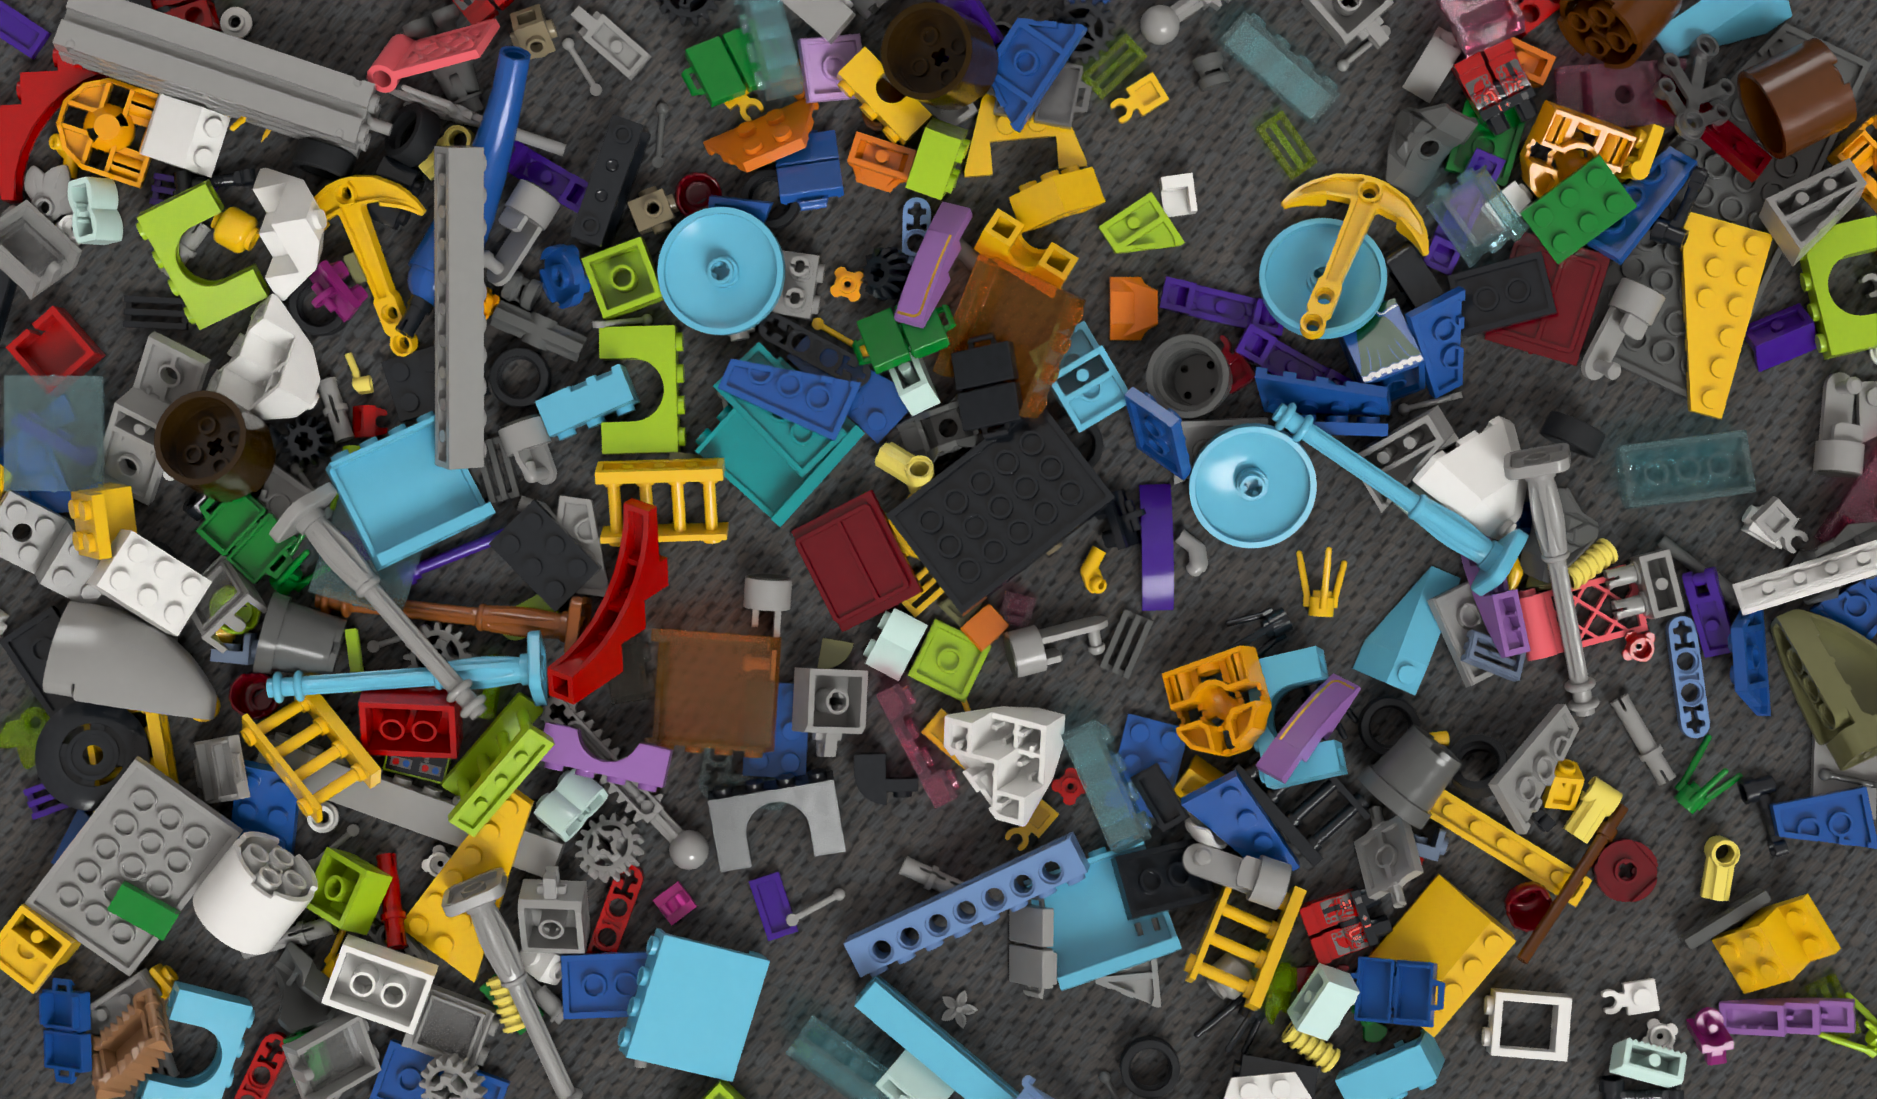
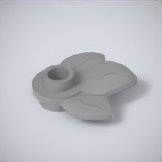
M59 165L51 168L44 174L37 166H31L26 173L24 181L25 191L32 200L31 204L52 223L58 220L61 215L74 213L70 207L67 192L68 183L71 181L69 167L67 165ZM43 202L49 204V211L47 213H44L41 209Z

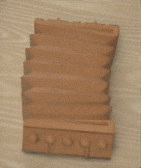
M147 988L136 993L133 996V1005L127 1004L128 1012L122 1011V1017L116 1016L117 1023L111 1022L110 1027L105 1026L104 1030H100V1036L91 1035L92 1085L94 1086L96 1099L123 1098L126 1095L125 1090H132L131 1085L137 1087L138 1080L146 1081L145 1073L153 1074L152 1067L159 1068L158 1058L166 1060L164 1051L170 1053L174 1051L164 998L160 997L155 988Z

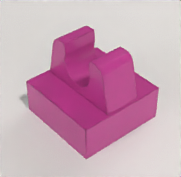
M677 881L653 899V902L671 926L698 906L680 881Z

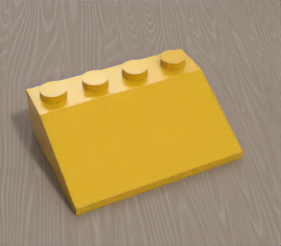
M1438 873L1392 927L1393 931L1381 940L1368 957L1437 963L1436 980L1445 983L1444 1009L1434 1011L1433 1027H1422L1435 1037L1515 944L1516 939L1513 932ZM1436 986L1435 1005H1437L1438 986Z

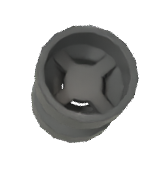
M1221 51L1208 53L1192 60L1194 70L1200 76L1198 83L1201 92L1209 91L1231 82L1228 72L1223 69L1224 58Z
M516 270L512 278L504 284L501 297L508 301L515 300L520 303L522 308L531 311L542 291L543 282L537 279L529 280L525 278L524 273Z

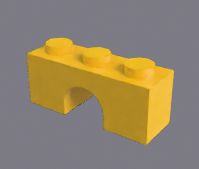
M864 47L838 72L836 78L840 82L837 86L847 97L851 98L854 95L862 104L859 107L861 111L871 121L876 118L884 126L882 132L891 142L895 144L899 141L904 146L931 119L932 114L918 100L905 96L897 103L883 101L876 91L877 82L885 75L882 63Z
M997 208L982 231L974 250L1054 299L1079 258L1051 242L1047 249H1037L1029 245L1022 236L1024 224Z

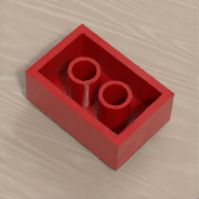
M435 686L362 691L358 701L361 745L369 755L457 759L463 740V722L460 716L462 708L456 701L452 703L447 702L446 697L449 693L445 689L437 690Z

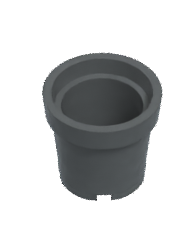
M1183 334L1166 340L1154 351L1147 366L1146 382L1149 393L1156 399L1159 405L1166 410L1168 408L1174 410L1180 418H1194L1217 409L1225 401L1233 385V376L1226 357L1213 342L1199 335ZM1210 362L1215 363V367L1213 369H1209L1208 364ZM1187 365L1188 371L1183 373L1182 367ZM1187 392L1192 394L1190 399L1185 398Z
M273 592L263 622L253 672L272 674L273 671L294 674L297 670H301L305 676L334 674L345 635L347 620L291 602L292 597Z
M1413 724L1374 765L1369 764L1357 776V779L1390 810L1412 826L1422 830L1432 816L1430 810L1462 766V761L1446 746L1434 740L1431 734L1420 726Z

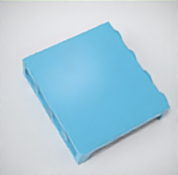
M433 411L416 419L418 423L408 428L405 424L394 427L388 431L389 436L378 441L377 437H372L359 444L361 449L353 453H349L347 449L330 457L332 462L325 469L333 486L337 489V493L377 571L491 518L496 513L491 502L485 503L468 468L448 470L435 465V413Z
M1131 837L1118 842L1119 848L1107 852L1106 847H1102L1089 852L1087 860L1090 867L1088 872L1084 874L1086 878L1071 886H1068L1067 882L1056 887L1057 891L1054 894L1044 898L1045 907L1054 909L1053 947L1047 948H1051L1053 952L1057 953V980L1061 991L1182 950L1168 911L1127 920L1110 859L1115 856L1145 850L1144 840L1137 841L1136 837ZM1059 866V869H1056V870L1051 871V872H1049V873H1050V874H1058V873H1060V872H1061L1060 866ZM1030 877L1028 880L1023 881L1026 888L1033 885ZM1031 899V904L1039 906V901ZM1156 917L1161 928L1158 931L1154 930L1151 920ZM1140 922L1144 935L1137 936L1134 924Z
M656 927L654 936H650L647 942L646 953L648 956L645 966H641L638 971L636 995L631 997L628 1004L627 1014L629 1018L626 1027L620 1030L618 1036L619 1050L626 1058L733 1082L770 960L757 952L749 951L748 954L668 934L661 928Z

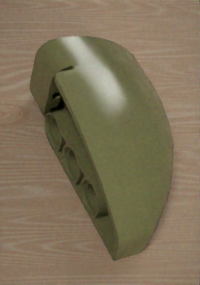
M1795 609L1777 616L1771 623V633L1792 692L1816 742L1819 745L1827 744L1826 746L1840 771L1847 770L1877 756V645L1839 622L1805 610Z

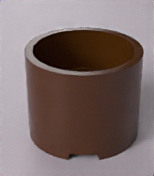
M1561 0L1559 2L1560 17L1557 19V22L1566 40L1582 56L1589 53L1603 61L1605 68L1615 70L1626 69L1638 60L1675 17L1681 8L1682 0Z
M1811 38L1745 69L1737 77L1738 94L1746 118L1763 147L1777 159L1790 156L1848 128L1850 123L1856 121L1857 118L1856 102L1850 83L1844 84L1839 70L1834 66L1838 61L1828 46L1817 38Z

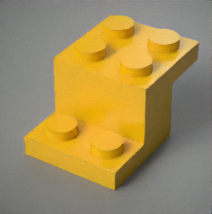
M109 482L98 484V488L71 491L72 500L68 502V510L71 518L75 521L76 531L72 534L75 550L79 551V555L98 560L112 558L111 544L119 531L125 529L137 533L131 486Z
M1808 893L1763 907L1741 927L1722 932L1712 939L1713 944L1744 994L1791 981L1811 961L1834 955L1841 949Z
M21 904L0 932V969L34 994L38 992L57 966L70 960L81 943L25 904Z

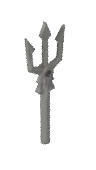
M406 85L401 86L404 91L394 89L389 92V94L405 100L404 107L411 103H417L436 113L440 119L479 128L483 115L477 114L464 106L453 104L449 100ZM517 128L516 141L560 156L564 155L566 144Z

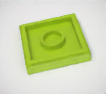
M934 619L908 676L965 703L992 646L989 645L980 652L962 631Z

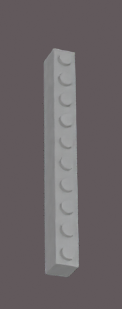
M470 145L434 146L435 465L448 470L484 467V458L487 454V446L484 441V426L487 422V415L484 410V395L487 391V384L484 378V363L487 359V352L484 347V332L487 327V320L484 315V300L487 295L484 283V268L487 263L484 251V236L487 231V224L484 219V204L487 199V192L484 187V171L486 170L487 160L484 154V147Z
M276 732L275 735L267 736V739L274 747H277L292 736ZM305 743V746L302 745L283 757V759L291 769L296 770L323 753L324 748L316 744ZM259 752L256 762L269 764ZM337 758L302 782L313 795L350 771L351 765L345 758ZM381 769V783L372 789L364 781H356L328 800L459 847L468 836V833L448 821L447 815L461 800L460 796H454L453 799L442 796L443 791L436 787L424 785V788L414 786L412 785V779L397 774L394 775V778L382 774L383 769ZM527 821L513 867L543 877L546 866L559 865L566 842L549 828H543L540 831L531 828L532 823Z

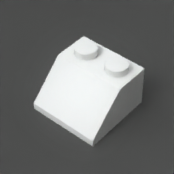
M159 93L139 154L211 178L231 117Z

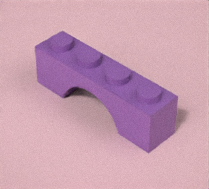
M545 722L543 732L553 737L555 745L541 760L545 762L544 768L563 771L564 766L576 769V775L594 778L595 773L607 776V782L625 785L626 780L638 782V789L656 792L657 787H665L673 749L642 742L639 743L628 757L619 761H607L598 758L588 750L583 741L580 728L554 722Z

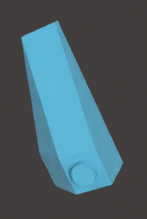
M1701 0L1672 19L1655 40L1664 54L1673 53L1677 57L1689 55L1691 43L1701 34L1711 35L1716 39L1718 45L1721 46L1764 35L1793 15L1789 0Z
M1431 566L1364 640L1352 669L1409 694L1416 695L1441 633L1427 600L1459 585L1461 578Z

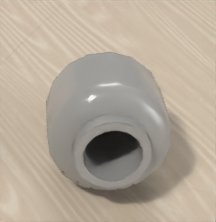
M1229 952L1225 953L1212 965L1246 981L1249 979L1254 980L1251 972L1254 968L1253 964ZM1212 979L1207 980L1210 988L1223 1000L1226 997L1234 1000L1242 994V992Z

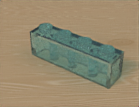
M733 0L735 6L740 5L742 15H738L742 34L748 33L750 43L746 44L749 61L750 63L755 62L758 72H754L757 91L763 90L766 101L802 94L804 79L782 1Z
M1244 11L1222 36L1217 45L1313 127L1341 95L1336 91L1338 86L1329 77L1324 75L1321 78L1312 70L1314 65L1305 56L1300 54L1297 57L1288 49L1290 44L1281 35L1276 34L1273 36L1265 29L1266 23L1255 13L1249 15Z
M1094 719L1062 734L1061 737L1110 850L1119 853L1152 838L1149 829L1152 828L1151 821L1145 811L1140 812L1136 803V800L1140 799L1133 782L1128 783L1123 771L1127 770L1121 754H1115L1111 742L1114 741V737L1108 725H1102L1100 721Z
M813 1015L802 1027L785 1052L789 1057L848 1099H890L875 1086L888 1068Z

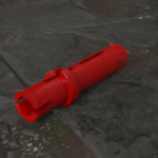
M384 853L376 856L377 868L393 878L382 901L383 914L380 917L381 922L385 926L387 948L400 950L408 945L404 927V920L407 917L401 903L397 856L395 853Z

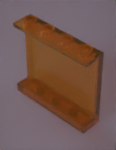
M979 253L954 315L957 326L947 333L950 345L940 350L932 371L941 376L954 378L951 353L967 350L969 346L967 342L970 337L993 332L998 343L1012 341L1014 345L1019 378L1016 381L1006 382L1020 383L1023 406L1019 415L1028 418H1038L1047 405V395L1050 388L1059 376V366L1064 354L1068 352L1071 346V337L1074 329L1083 317V307L1086 300L1000 258ZM991 340L974 343L975 348L990 345Z
M653 628L651 641L659 642L653 737L645 738V743H656V746L675 750V745L685 746V752L704 753V748H712L715 755L731 756L733 755V750L744 751V757L763 758V753L774 752L782 637Z

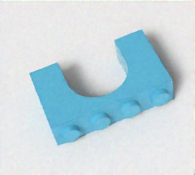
M1313 646L1259 659L1272 704L1266 730L1254 743V748L1256 752H1260V757H1262L1278 734L1275 728L1274 715L1282 697L1293 689L1322 683L1329 678L1323 649ZM1257 687L1248 690L1250 702L1254 700L1260 701L1259 696H1261V692L1257 690ZM1334 739L1320 742L1307 762L1302 760L1299 762L1286 784L1258 769L1261 782L1265 783L1266 787L1274 790L1348 774L1342 743Z
M175 981L166 1005L168 1018L203 1027L211 1031L217 1040L215 1057L203 1072L189 1078H175L158 1073H145L146 1081H140L134 1099H222L225 1088H229L234 1078V1069L232 1067L235 1059L240 1058L245 1044L242 1038L246 1028H250L253 1023L255 1010H253L250 1001L244 997Z

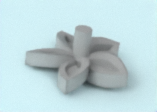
M966 991L960 992L956 997V1001L950 996H942L944 1004L949 1009L943 1013L941 1020L950 1021L955 1018L957 1024L964 1028L966 1024L965 1014L970 1015L978 1010L973 1005L966 1004Z

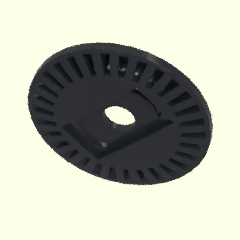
M78 701L60 709L44 725L36 744L35 764L44 787L59 802L78 810L95 811L137 756L150 764V744L142 724L127 709ZM91 724L90 730L80 732L69 744H64V740L69 733L82 725ZM96 745L102 749L103 758L101 762L96 765H90L84 761L83 752L88 746ZM116 766L123 767L112 781L101 786H95V780L109 776Z

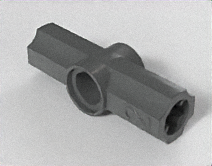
M502 300L496 306L490 325L501 331L520 337L521 341L544 351L550 350L577 363L581 359L589 339L578 332L558 325V322L536 312H527Z

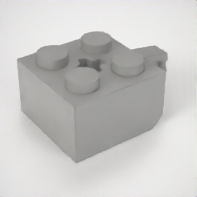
M1301 0L1303 6L1341 49L1356 37L1361 41L1367 38L1377 50L1390 39L1380 27L1384 23L1380 16L1392 6L1393 0H1353L1351 6L1347 5L1346 7L1341 3L1343 0Z
M795 667L792 731L812 733V739L816 740V756L836 757L837 741H841L842 733H863L866 727L868 671Z
M546 866L543 880L523 879L518 898V919L522 952L585 954L591 929L587 881L560 880L559 866Z

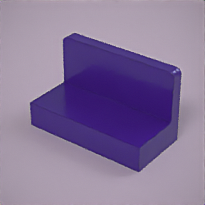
M1798 303L1748 324L1744 339L1754 351L1756 369L1762 372L1815 350V323L1801 304Z

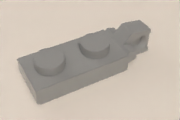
M579 5L571 13L572 18L583 26L578 32L582 38L630 81L652 58L604 14L601 15L596 11L591 16Z

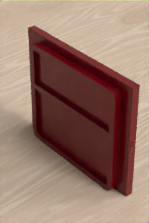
M1519 230L1509 259L1542 251L1557 314L1486 332L1484 339L1528 352V354H1536L1577 366L1611 259L1599 252L1580 248L1563 262L1556 264L1536 235Z
M873 490L835 509H830L829 512L791 531L796 540V547L833 620L838 623L842 632L880 613L883 614L886 610L923 592Z

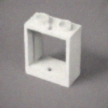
M1491 988L1490 996L1486 995L1484 999V1014L1489 1015L1488 1027H1483L1482 1046H1486V1051L1492 1056L1567 1062L1572 998L1563 993ZM1503 1001L1553 1005L1549 1049L1500 1045Z

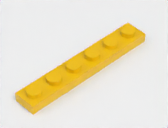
M1446 790L1443 791L1430 810L1432 813L1431 819L1532 881L1544 885L1547 890L1555 895H1558L1574 870ZM1584 877L1568 903L1575 907L1578 905L1592 882L1590 878Z

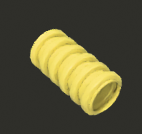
M1604 538L1598 539L1568 568L1571 589H1579L1589 579H1593L1596 574H1600L1603 569H1607L1611 564L1617 562V550L1611 542Z
M498 976L489 978L486 985L491 987L489 994L490 996L494 995L493 1005L498 1006L496 1013L502 1017L499 1021L500 1024L504 1023L503 1032L509 1034L525 1028L508 988L501 986Z
M1291 1021L1285 1028L1281 1041L1283 1043L1289 1042L1291 1049L1297 1048L1299 1055L1305 1054L1307 1061L1313 1060L1315 1067L1321 1066L1323 1073L1329 1072L1338 1062L1341 1050L1338 1048L1333 1049V1044L1330 1042L1325 1043L1323 1039L1296 1031Z

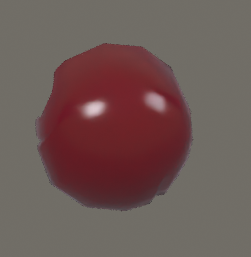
M691 172L678 182L675 188V203L680 213L687 217L697 211L708 208L709 196H722V189L717 180L707 173Z
M263 673L241 674L230 685L228 698L232 709L240 716L247 713L252 720L266 719L275 713L280 703H277L274 697L268 698L266 691V681L271 677ZM265 689L256 697H254L257 691Z
M1529 881L1519 883L1508 891L1504 900V907L1511 925L1516 929L1528 932L1535 930L1553 901L1544 885Z

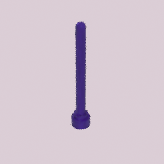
M503 529L418 563L416 560L412 562L406 560L396 564L403 585L405 587L418 583V579L423 578L422 574L491 547L489 543Z

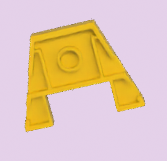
M987 93L983 96L964 170V178L992 176L990 143L1055 137L1059 170L1074 165H1079V168L1087 167L1086 158L1072 127L1069 130L1034 123L1035 112H1033V118H1031L1030 122L1027 121L1019 133L1012 128L1008 117L994 115L993 110L996 97Z

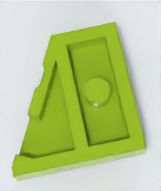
M1152 192L1098 227L1115 254L1179 247L1185 243Z

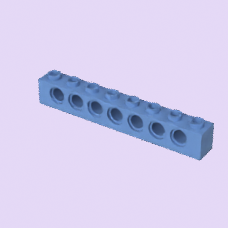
M1070 832L851 934L843 944L859 976L863 977L870 973L871 977H875L888 969L887 965L895 961L903 964L916 956L915 952L926 948L927 951L936 949L944 943L943 939L954 935L955 938L966 935L972 931L971 926L981 921L983 925L990 924L1000 918L999 913L1010 909L1011 912L1018 911L1029 904L1027 900L1035 896L1043 899L1054 894L1057 891L1056 887L1067 882L1068 886L1082 881L1086 878L1084 874L1088 872L1090 864L1074 832ZM1050 861L1056 862L1060 866L1061 872L1050 874L1045 869V863ZM1026 875L1030 877L1033 885L1027 888L1022 887L1018 884L1016 877ZM991 888L1001 890L1004 894V899L1000 901L993 900L989 896L988 890ZM963 901L971 902L975 906L976 912L972 914L965 913L961 909L960 903ZM936 914L944 916L947 920V925L943 927L937 926L933 922L932 916ZM908 927L917 930L919 938L915 940L909 939L905 935L904 929ZM880 940L886 941L890 945L891 951H880L876 942Z

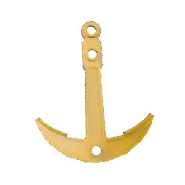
M1332 174L1301 185L1281 202V206L1284 209L1299 206H1326L1327 200L1349 204L1325 271L1318 278L1307 303V312L1300 320V332L1307 339L1315 340L1322 337L1325 333L1326 321L1332 317L1342 293L1343 281L1375 215L1379 214L1396 222V230L1410 240L1422 256L1429 254L1427 229L1417 209L1407 196L1389 183L1376 177L1364 174ZM1371 193L1374 198H1366L1364 195ZM1320 299H1327L1330 303L1321 304L1318 301ZM1314 325L1318 328V330L1310 331L1307 329V327Z
M352 175L338 179L326 185L314 196V199L319 208L325 212L327 221L337 215L340 217L367 278V283L374 297L373 304L383 330L390 336V348L397 356H407L417 350L418 337L414 334V338L410 339L407 337L408 335L404 336L395 330L407 309L400 293L395 289L367 209V204L378 202L379 206L400 208L423 216L427 210L409 190L381 176ZM347 188L351 191V197L347 193ZM329 221L327 222L324 231L330 226ZM393 308L396 309L398 317L394 314ZM405 337L409 342V346H407L404 342Z

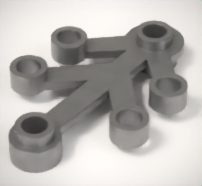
M1701 34L1690 45L1689 54L1694 60L1690 81L1681 68L1680 60L1675 54L1666 53L1657 63L1659 70L1663 74L1672 76L1686 99V106L1675 92L1674 82L1669 78H1661L1653 86V92L1657 98L1668 102L1676 115L1674 126L1677 133L1689 141L1699 139L1703 135L1706 126L1710 124L1720 126L1731 117L1730 109L1722 103L1716 104L1708 112H1699L1701 104L1714 99L1727 100L1735 92L1734 84L1726 78H1722L1715 85L1703 89L1707 62L1719 52L1718 42L1708 34Z

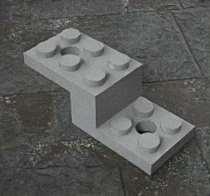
M155 331L148 336L133 387L114 403L92 478L102 483L111 482L131 486L133 498L149 506L155 499L164 471L156 458L154 450V435L158 421L164 411L175 400L185 394L202 390L211 359ZM166 367L172 368L177 373L178 379L171 378ZM125 458L132 460L137 470L129 468Z
M8 488L0 501V557L35 574L39 584L73 601L111 606L132 613L86 584L101 560L79 555V551L75 550L72 540V534L76 531L75 522ZM16 525H29L31 529L30 534L23 539L15 538L12 532Z

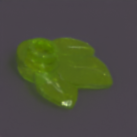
M31 707L26 709L21 714L20 719L9 721L0 733V748L17 747L19 758L25 769L36 765L35 749L37 740L44 725L50 719L44 708ZM35 716L41 720L39 728H34L31 724V720Z
M1286 962L1280 963L1279 967L1276 968L1267 991L1265 1014L1270 1024H1274L1280 1010L1288 1014L1287 1010L1290 1007L1291 992L1294 991L1297 984L1296 967H1291Z

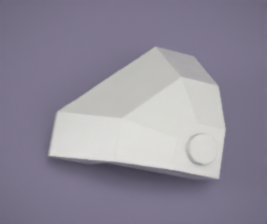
M262 168L256 178L253 191L266 212L259 235L273 257L265 279L273 293L281 301H285L316 270L323 251L324 228L327 225V218L325 212L319 208L303 179L268 168Z
M272 293L256 307L250 316L251 321L246 334L240 333L227 352L232 358L222 368L215 371L206 391H214L228 397L263 420L298 417L305 410H311L319 399L317 389L320 383V375L313 345L279 297Z
M1497 416L1488 422V426L1482 433L1479 434L1474 430L1457 440L1455 444L1457 448L1447 454L1443 450L1434 454L1412 481L1446 508L1470 522L1484 535L1500 540L1515 530L1517 526L1515 523L1521 518L1528 482H1525L1524 479L1508 480L1505 477L1503 467L1504 456L1521 449L1514 424L1508 419Z
M1000 706L945 716L944 747L950 756L955 755L964 767L965 771L962 773L976 792L981 791L991 805L988 809L996 820L1022 827L1027 825L1053 780L1064 745L1065 714L1033 707Z

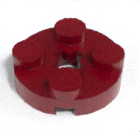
M1627 838L1607 843L1592 866L1596 885L1607 897L1621 902H1636L1644 899L1653 891L1658 879L1656 877L1658 863L1653 852L1644 844ZM1622 863L1625 865L1631 863L1633 865L1630 869L1633 875L1630 878L1626 876L1619 877V866Z

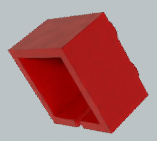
M54 305L32 323L35 329L45 331L43 334L36 330L26 329L5 347L47 395L60 397L106 356L65 308Z

